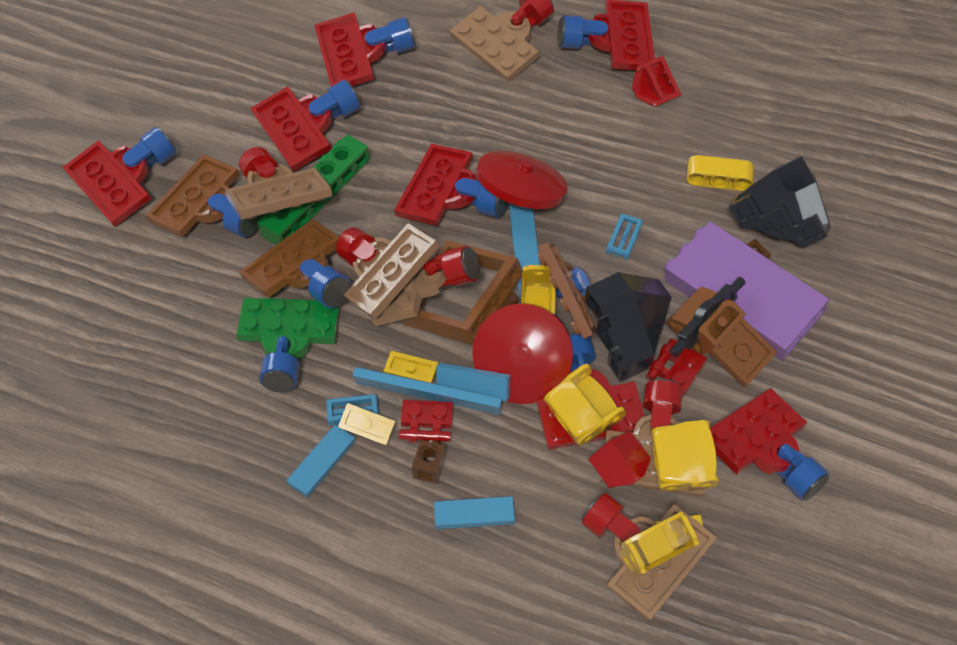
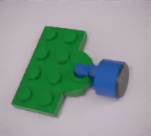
M243 299L236 334L237 340L261 342L265 357L262 360L259 380L266 389L279 393L294 389L297 385L300 367L297 358H304L308 353L311 343L335 344L340 305L335 308H327L317 300Z

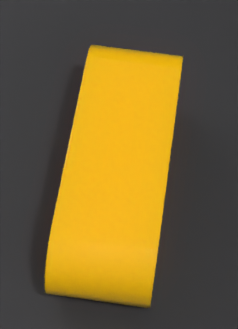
M695 155L688 160L686 179L689 184L694 186L744 191L753 184L754 165L746 160Z

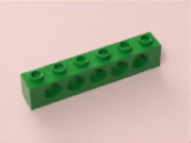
M348 134L343 139L337 141L334 147L327 154L323 155L313 167L331 187L332 197L324 198L318 202L304 203L299 207L284 208L275 213L263 214L257 222L260 235L274 245H277L307 224L370 161L368 146Z

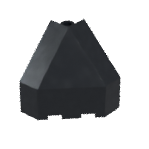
M802 155L784 165L782 163L736 195L729 205L740 227L752 228L775 238L794 241L796 244L804 247L827 237L831 227L815 174H812Z
M617 272L586 287L585 302L598 319L596 333L609 351L607 364L620 383L648 370L650 364L655 359L672 296L659 279Z

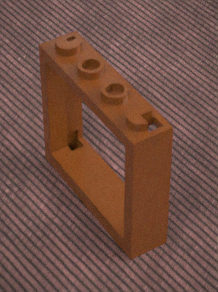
M446 240L437 251L435 257L444 254L447 250L468 245ZM469 246L476 253L480 267L498 271V273L464 322L420 310L428 298L426 297L421 300L418 316L402 320L403 324L473 345L481 324L488 316L502 307L521 279L522 269L518 258Z

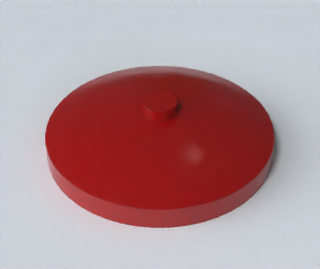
M514 151L489 152L480 158L476 168L477 179L486 190L496 197L517 206L532 209L553 208L562 203L567 191V183L564 177L555 168L527 154Z
M530 303L511 304L496 310L488 316L476 333L472 350L475 369L510 375V398L507 402L515 404L536 403L537 400L544 399L552 389L569 375L574 355L572 339L564 323L548 309Z

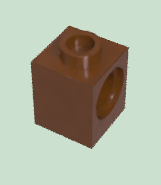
M420 440L412 465L413 479L435 484L439 483L446 459L445 445L434 440ZM426 458H434V459H435V460L432 461V462H426V461H424Z

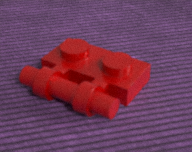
M670 339L660 349V355L657 360L650 364L646 378L651 381L658 376L662 379L679 383L683 387L684 398L704 367L707 357L686 348L678 357H674L669 350L677 341ZM668 360L674 363L670 370L664 366Z
M403 400L401 427H410V430L400 429L399 439L409 440L410 443H417L418 440H434L439 443L440 441L450 442L451 432L441 431V429H452L453 402ZM419 428H433V430L425 431L419 430Z

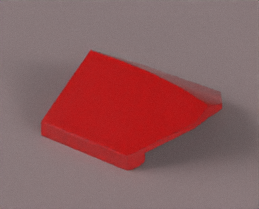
M663 55L636 67L632 89L637 99L656 107L682 95Z
M628 431L609 440L588 461L606 486L614 488L632 485L643 478L650 464L651 457L633 433Z

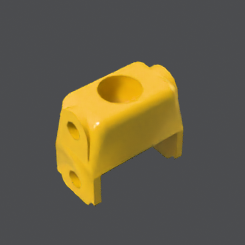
M547 265L523 266L520 303L536 304L555 314V289L549 279V275L552 273Z
M583 364L569 374L544 397V401L549 406L551 412L579 446L606 432L626 415L625 409L623 407L617 408L606 390L589 376L592 373L589 364Z
M688 421L652 429V448L660 491H694L711 489L718 486L716 452L709 429V421Z
M681 511L622 542L620 553L628 569L631 572L634 571L639 576L698 545L699 542L688 518Z

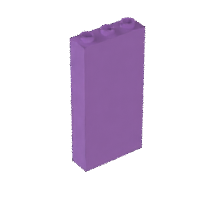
M711 221L704 228L700 227L696 231L694 239L690 243L686 242L680 249L679 255L675 259L671 258L664 269L666 271L665 281L688 297L701 286L718 293L725 284L731 285L737 277H742L746 284L737 292L738 298L735 303L746 313L743 318L777 351L774 356L782 361L825 313L829 302L827 297Z

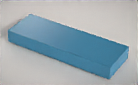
M445 363L437 365V385L501 398L502 401H508L510 398V375Z
M334 425L286 480L287 485L308 498L356 442L355 437Z
M513 496L434 502L436 530L515 524Z

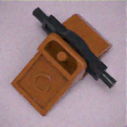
M739 276L731 285L725 284L718 293L702 286L699 287L666 323L678 334L679 339L669 350L671 355L678 357L685 348L689 350L692 348L701 355L709 352L745 387L756 377L777 351L743 318L746 313L735 303L738 298L737 292L746 284L745 280Z

